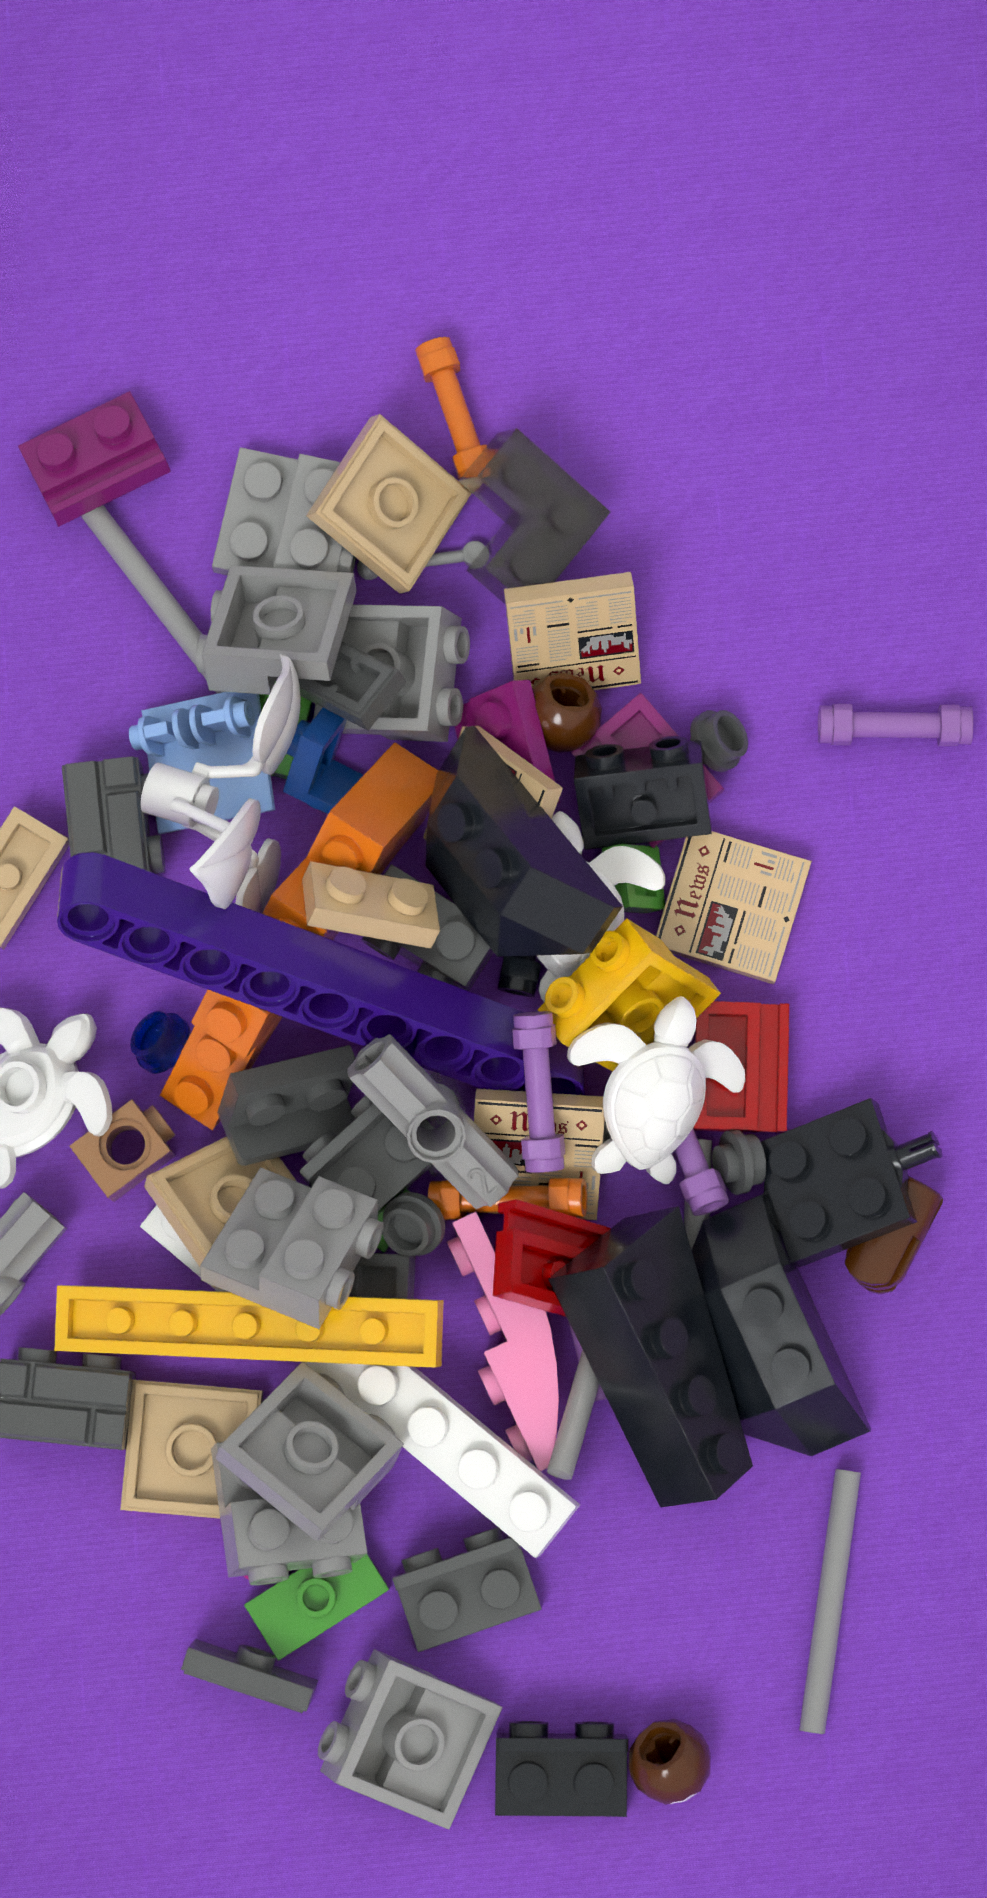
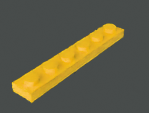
M57 1285L54 1351L436 1368L442 1366L444 1300L349 1296L341 1309L331 1308L320 1329H317L228 1291Z

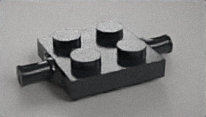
M869 1098L761 1141L766 1158L764 1195L781 1231L790 1263L799 1268L916 1223L917 1219L908 1195L909 1175L907 1169L942 1157V1150L938 1147L940 1144L934 1132L930 1131L928 1134L898 1145L887 1131L879 1104L872 1098Z

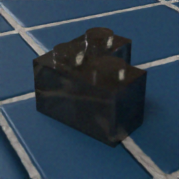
M515 428L497 433L460 478L459 482L505 523L466 571L505 604L504 589L555 582L611 512L519 429Z

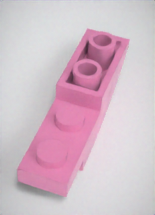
M474 1212L452 1222L458 1237L447 1241V1244L462 1277L474 1272L485 1295L474 1300V1303L489 1335L491 1336L502 1331L506 1342L484 1352L489 1365L477 1371L493 1405L495 1406L506 1401L516 1425L505 1429L513 1449L529 1462L533 1460L536 1468L542 1471L548 1468L555 1445L559 1404L557 1362L550 1324L544 1310L493 1296L495 1251L477 1213Z

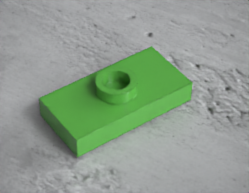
M368 1553L356 1563H351L352 1572L327 1578H314L312 1568L300 1569L291 1574L289 1579L277 1583L244 1604L278 1661L390 1590Z

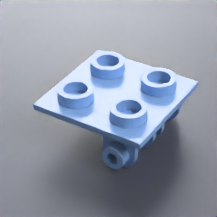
M222 692L141 710L142 717L139 718L138 724L129 728V740L134 750L143 749L147 753L149 770L157 762L191 773L196 762L209 766L243 765L253 756L255 728L262 712L259 694ZM263 771L255 777L212 778L209 780L211 786L219 789L218 804L214 813L219 818L226 821L233 819L249 798L259 801L261 813L275 810L271 775L265 774ZM156 816L158 834L188 829L183 827L182 824Z

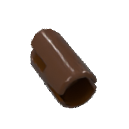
M908 1176V1195L917 1222L847 1249L845 1265L849 1273L869 1292L876 1294L889 1293L895 1290L897 1284L901 1283L943 1203V1198L937 1191Z

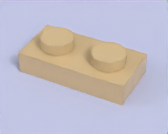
M15 806L0 828V948L3 950L69 847L68 838Z
M310 861L302 879L307 926L432 948L440 932L434 885L416 882L411 879H400L354 870L349 867H338Z

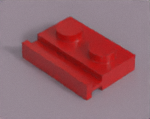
M713 1001L696 1018L694 1044L706 1039L723 1043L729 1047L739 1058L745 1069V1083L740 1092L733 1093L718 1081L706 1078L705 1100L699 1118L693 1127L694 1131L725 1132L739 1130L751 1133H783L787 1131L790 1004Z
M518 1199L498 1203V1213L504 1214V1225L502 1231L496 1232L493 1296L566 1317L548 1278L611 1228Z

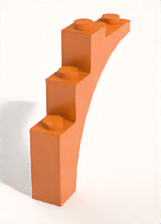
M394 742L330 810L306 858L273 892L262 914L334 940L339 931L307 926L302 879L310 861L338 867H349L354 870L381 875L402 846L424 822L430 811L436 775L439 770ZM207 990L191 1021L195 1026L159 1096L213 1131L221 1121L217 1112L229 1074L252 1068L282 1016Z

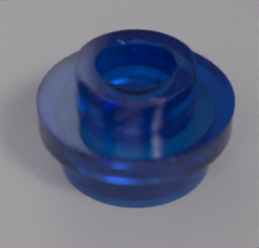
M154 1011L146 1015L135 1027L130 1040L131 1051L136 1055V1060L140 1067L152 1074H159L173 1068L190 1036V1026L185 1019L176 1013L165 1014L162 1011Z

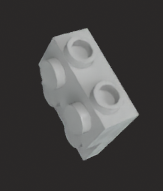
M240 447L212 563L213 572L228 575L230 566L236 565L353 573L356 557L306 516L341 462L299 454L298 459Z
M231 565L223 590H216L212 597V623L208 635H200L196 648L197 670L199 673L206 674L209 691L270 695L276 677H279L282 671L280 654L288 656L292 660L298 679L330 681L357 592L354 573Z
M352 605L342 642L399 669L406 683L369 731L347 720L343 734L382 735L389 740L448 742L449 726H457L461 721L463 713L461 692L459 689L454 688L456 664H464L468 659L470 651V637L467 628L461 626L462 618L442 606ZM315 704L313 719L322 709V707L317 704Z
M260 1167L201 1263V1281L320 1329L331 1308L339 1310L346 1303L355 1279L353 1270L360 1258L370 1259L379 1245L384 1223L378 1220V1200L318 1176L311 1188Z
M301 1362L219 1446L215 1459L318 1542L349 1508L354 1510L393 1468L404 1443L395 1436L392 1428L382 1418L373 1414H367L346 1397L342 1388L334 1379L326 1374L317 1373L305 1362Z
M223 1442L214 1444L211 1448L228 1578L248 1575L250 1585H266L289 1579L288 1571L312 1568L314 1578L335 1577L352 1572L351 1563H356L367 1554L360 1503L354 1510L349 1508L330 1530L316 1542L215 1459L219 1446Z
M373 1649L369 1661L359 1660L349 1673L345 1685V1695L351 1701L342 1722H331L322 1734L318 1746V1757L324 1760L320 1772L340 1786L449 1830L503 1707L494 1701L444 1681L428 1671Z

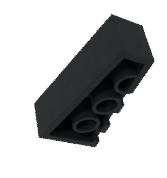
M679 1206L623 1218L548 1278L660 1508L717 1500L750 1470L753 1464Z

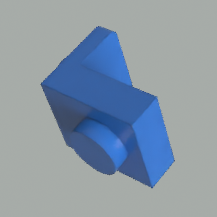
M322 707L311 723L305 720L299 722L292 743L286 753L294 758L283 792L327 814L363 776V774L334 760L347 721L346 719Z

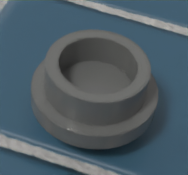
M707 710L693 719L690 727V741L699 740L702 742L703 764L717 772H726L737 766L741 756L748 749L747 733L740 720L727 710H720L718 712Z
M739 1130L725 1131L721 1135L719 1145L715 1146L712 1152L713 1169L720 1172L724 1184L731 1193L735 1195L748 1193L753 1185H759L765 1179L766 1158L762 1144L756 1135H744Z
M405 1192L392 1199L384 1210L382 1221L384 1229L382 1235L388 1246L398 1254L404 1256L425 1255L432 1252L442 1242L445 1235V1220L438 1206L428 1197L419 1193Z

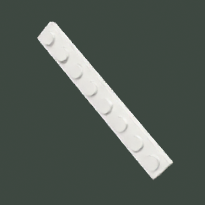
M156 1205L140 1227L201 1277L199 1265ZM218 1287L214 1288L216 1291H226ZM305 1362L317 1373L326 1374L334 1379L342 1388L345 1396L367 1414H373L382 1418L392 1428L395 1436L404 1443L403 1448L533 1557L541 1556L579 1508L580 1504L416 1367Z

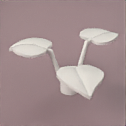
M281 654L282 671L259 716L253 739V756L247 763L243 765L209 766L196 762L191 773L157 762L151 768L142 790V812L182 824L183 827L196 830L215 841L189 869L204 885L213 905L222 909L228 908L236 896L235 904L262 914L275 890L281 865L279 842L271 838L266 839L258 854L251 847L260 821L261 808L259 801L249 798L233 820L228 822L214 815L219 799V789L211 786L209 780L212 778L255 777L261 771L272 775L285 757L298 725L301 695L299 679L294 664L288 656Z

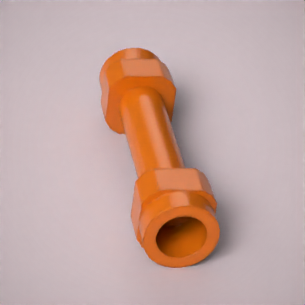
M438 337L420 344L415 349L425 382H433L457 452L452 458L458 479L468 490L483 487L495 481L498 475L489 446L480 445L456 375L460 371V362L455 348L449 337Z
M552 1178L549 1180V1185L510 1186L508 1193L491 1207L483 1206L477 1210L448 1180L430 1181L428 1187V1198L438 1206L444 1220L461 1219L467 1216V1213L498 1212V1203L514 1199L573 1217H585L587 1213V1185L584 1178Z

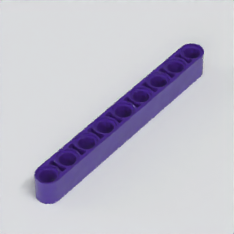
M94 852L80 853L70 857L63 864L60 876L57 924L59 930L66 937L76 942L362 1046L368 1045L375 1038L380 1039L391 1034L422 1068L480 1089L526 1092L522 1049H514L512 1033L514 1028L513 1015L525 1013L523 1011L235 903H231L226 909L216 907L211 902L208 893L107 855ZM556 1036L557 1044L549 1047L552 1093L585 1095L584 1065L577 1066L569 1062L567 1057L569 1047L562 1044Z

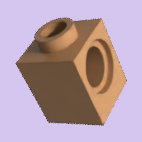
M131 1099L112 1114L111 1124L104 1135L97 1137L88 1131L72 1143L70 1148L107 1198L115 1202L146 1179L147 1175L154 1173L176 1156L167 1145V1142L176 1135L154 1105L143 1112ZM127 1130L140 1132L145 1141V1149L142 1156L131 1164L117 1163L112 1155L114 1139L117 1135Z

